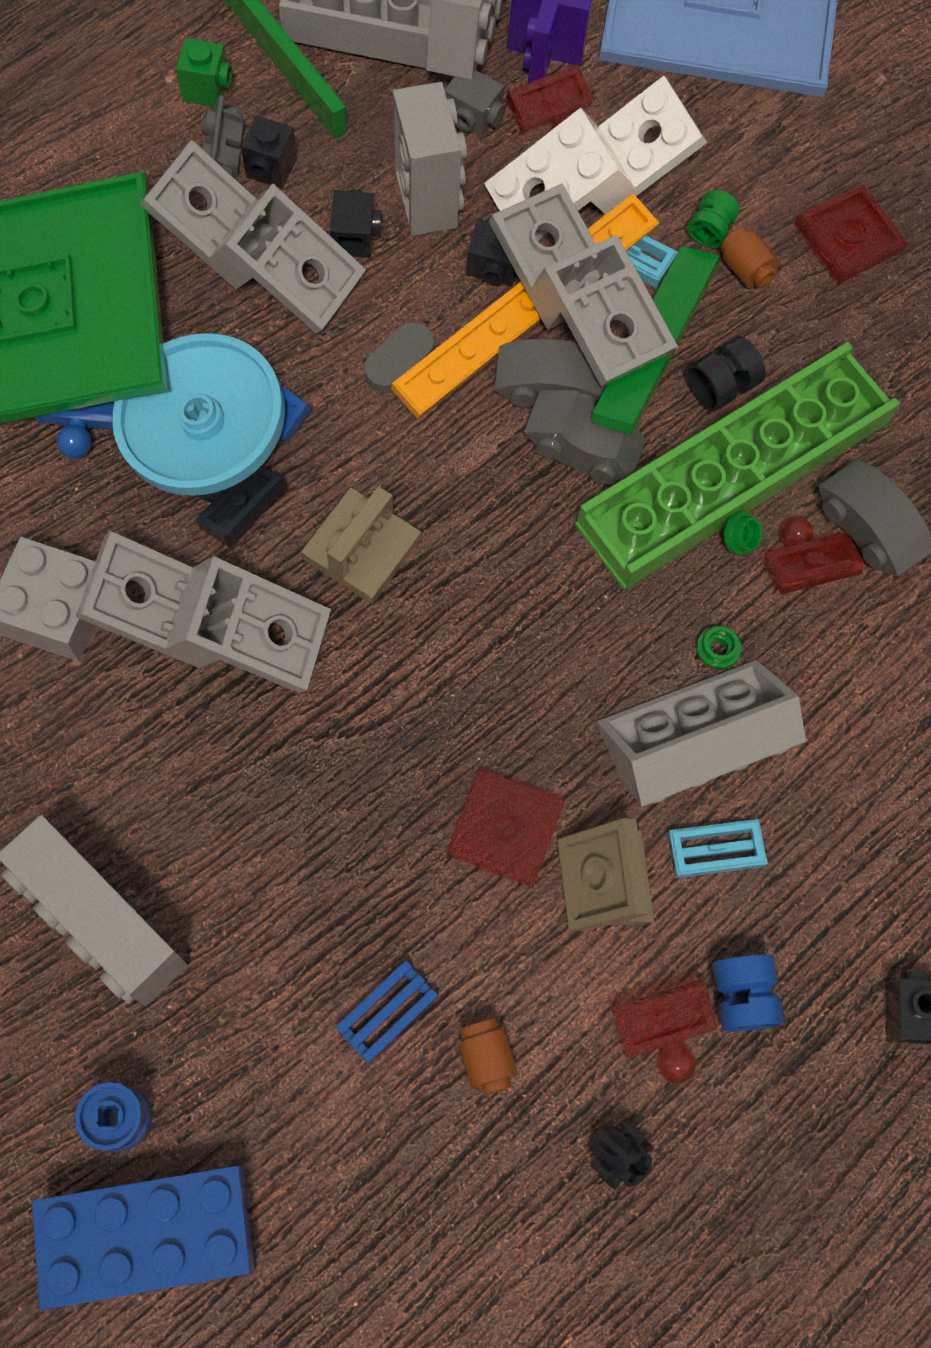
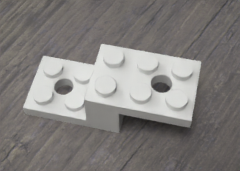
M662 76L599 126L594 123L582 108H579L484 184L500 211L528 199L531 189L539 183L545 184L544 191L563 183L577 210H580L591 201L606 215L632 193L635 196L640 194L704 146L707 141L665 76ZM653 126H660L661 133L659 137L652 143H644L646 131ZM545 230L537 231L535 233L537 241L549 232Z

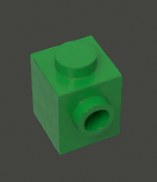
M185 38L176 66L182 101L214 107L219 95L224 96L226 88L230 87L232 80V64L227 62L224 44Z

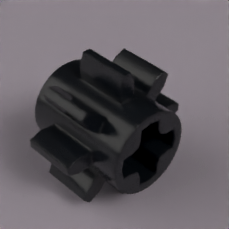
M629 1122L623 1126L621 1131L615 1126H608L597 1134L592 1143L591 1153L596 1159L591 1162L590 1166L599 1173L598 1176L615 1190L621 1181L628 1186H635L644 1180L651 1169L652 1157L647 1152L652 1149V1144L644 1139L645 1135Z

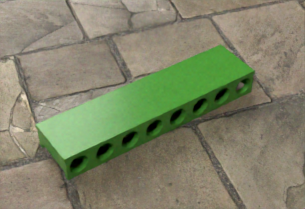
M849 342L836 348L580 506L578 518L574 525L623 590L628 589L724 528L732 514L736 512L748 513L890 423L900 402L896 398L889 400L851 355L853 347Z

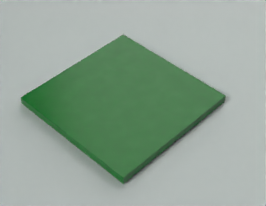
M144 171L0 200V424L168 391L152 215L140 205V202L150 191L149 180Z

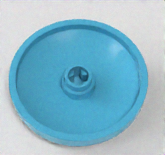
M201 333L182 336L164 343L168 391L114 402L112 423L118 448L136 474L160 490L173 494L195 496L228 489L252 475L268 459L277 445L285 419V401L281 385L273 368L264 356L249 344L234 337L214 333Z

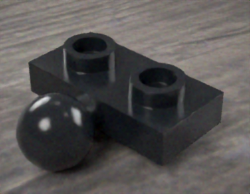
M261 465L248 478L228 489L199 495L202 500L211 504L195 521L202 531L231 548L285 491L287 485L282 476Z

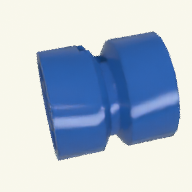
M773 955L741 956L712 963L716 990L724 994V1000L718 1004L723 1032L766 1029L785 1024L781 997L772 992V988L778 984ZM751 993V994L749 995V998H748L749 1001H748L747 998H746V994Z
M113 1082L95 1085L85 1092L77 1104L74 1117L76 1131L83 1142L94 1149L114 1152L131 1150L142 1143L151 1129L153 1120L151 1105L145 1095L132 1087Z

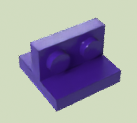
M511 0L507 49L525 53L523 68L529 69V87L543 89L551 60L581 66L585 52L592 0Z

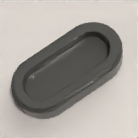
M410 322L401 325L369 355L365 362V378L368 385L381 393L393 392L391 389L392 383L434 351V337L431 330L421 323Z

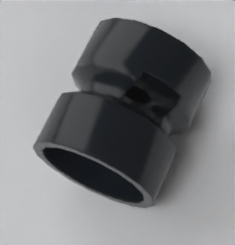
M739 335L715 348L714 353L709 352L692 362L685 371L686 380L692 394L701 406L711 412H715L736 399L738 394L742 395L761 384L766 377L765 365L758 350L748 339Z

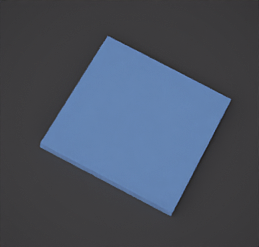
M609 0L599 60L824 97L828 85L837 0Z

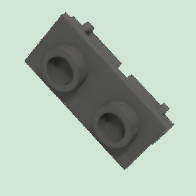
M219 95L213 110L207 108L204 113L201 132L207 135L206 142L202 141L200 148L235 178L238 174L240 150L226 144L239 148L244 118L237 108H222L224 96Z

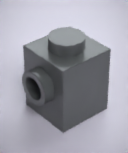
M475 70L472 80L454 77L444 89L446 98L454 99L457 111L456 126L466 132L469 131L482 138L491 126L496 127L501 122L506 110V105L503 104L504 85Z

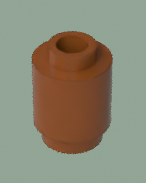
M740 227L730 233L722 242L720 250L724 254L723 260L747 288L756 286L762 288L776 277L779 259L755 231H748L745 227Z
M496 1018L460 1029L462 1041L458 1045L471 1088L482 1087L484 1096L511 1088L512 1085L509 1078L518 1075V1071L505 1029H499Z

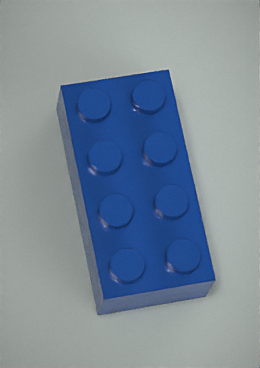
M233 1166L32 1201L40 1311L246 1275L256 1271L245 1166Z

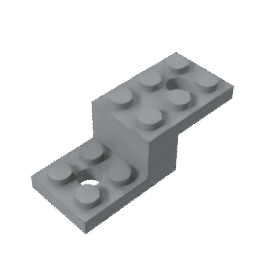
M193 140L185 146L140 202V205L236 290L254 278L315 333L323 330L366 271L358 261L273 183L255 198ZM197 191L201 193L207 200V210L199 211L190 204L189 192ZM304 263L311 264L316 268L319 275L317 284L310 283L304 278L302 273Z
M563 183L492 214L489 224L545 327L549 330L564 322L568 324L601 387L672 353L678 347L617 234L596 244ZM539 230L548 231L554 237L555 245L551 247L541 245L537 241L535 233ZM619 320L625 323L629 330V337L618 338L611 332L610 321Z
M110 531L104 536L76 618L195 667L201 668L222 660L301 693L308 689L331 609L215 556L191 567ZM133 580L142 585L145 591V599L142 603H135L128 598L125 591L127 581ZM271 623L279 624L284 630L285 641L282 646L276 645L269 638L268 628Z

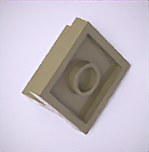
M378 486L368 498L350 487L303 548L301 557L313 567L373 604L422 539V532L393 514L392 494Z
M622 818L557 839L569 931H586L605 925H644L654 922L642 831L637 829L636 819Z

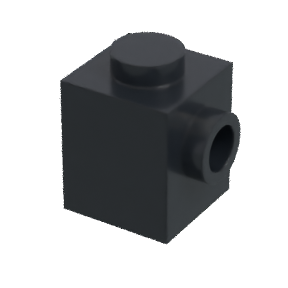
M256 115L241 145L247 178L268 185L273 183L277 188L283 189L297 160L294 127Z
M334 190L329 230L330 237L352 257L372 258L374 235L381 236L382 210H375V193L362 192L360 190Z
M478 218L467 252L466 275L482 279L492 285L502 284L513 287L517 275L489 221Z
M903 972L901 973V979L886 984L887 1042L931 1045L930 973Z

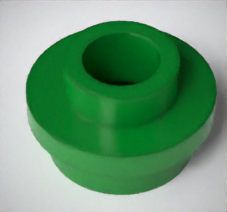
M747 512L732 514L723 531L726 546L735 555H746L750 551L756 550L763 536L760 521Z
M713 626L706 629L697 641L696 648L700 660L713 669L731 667L736 663L741 654L740 639L734 631L724 626ZM715 643L722 645L725 649V654H715L711 649V645Z

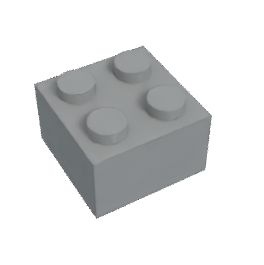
M20 537L0 579V636L80 662L96 625L76 618V614L95 561Z

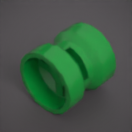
M710 190L704 194L698 207L699 211L692 216L687 230L690 237L699 245L707 248H718L728 235V227L734 224L737 219L740 206L729 193L722 190Z

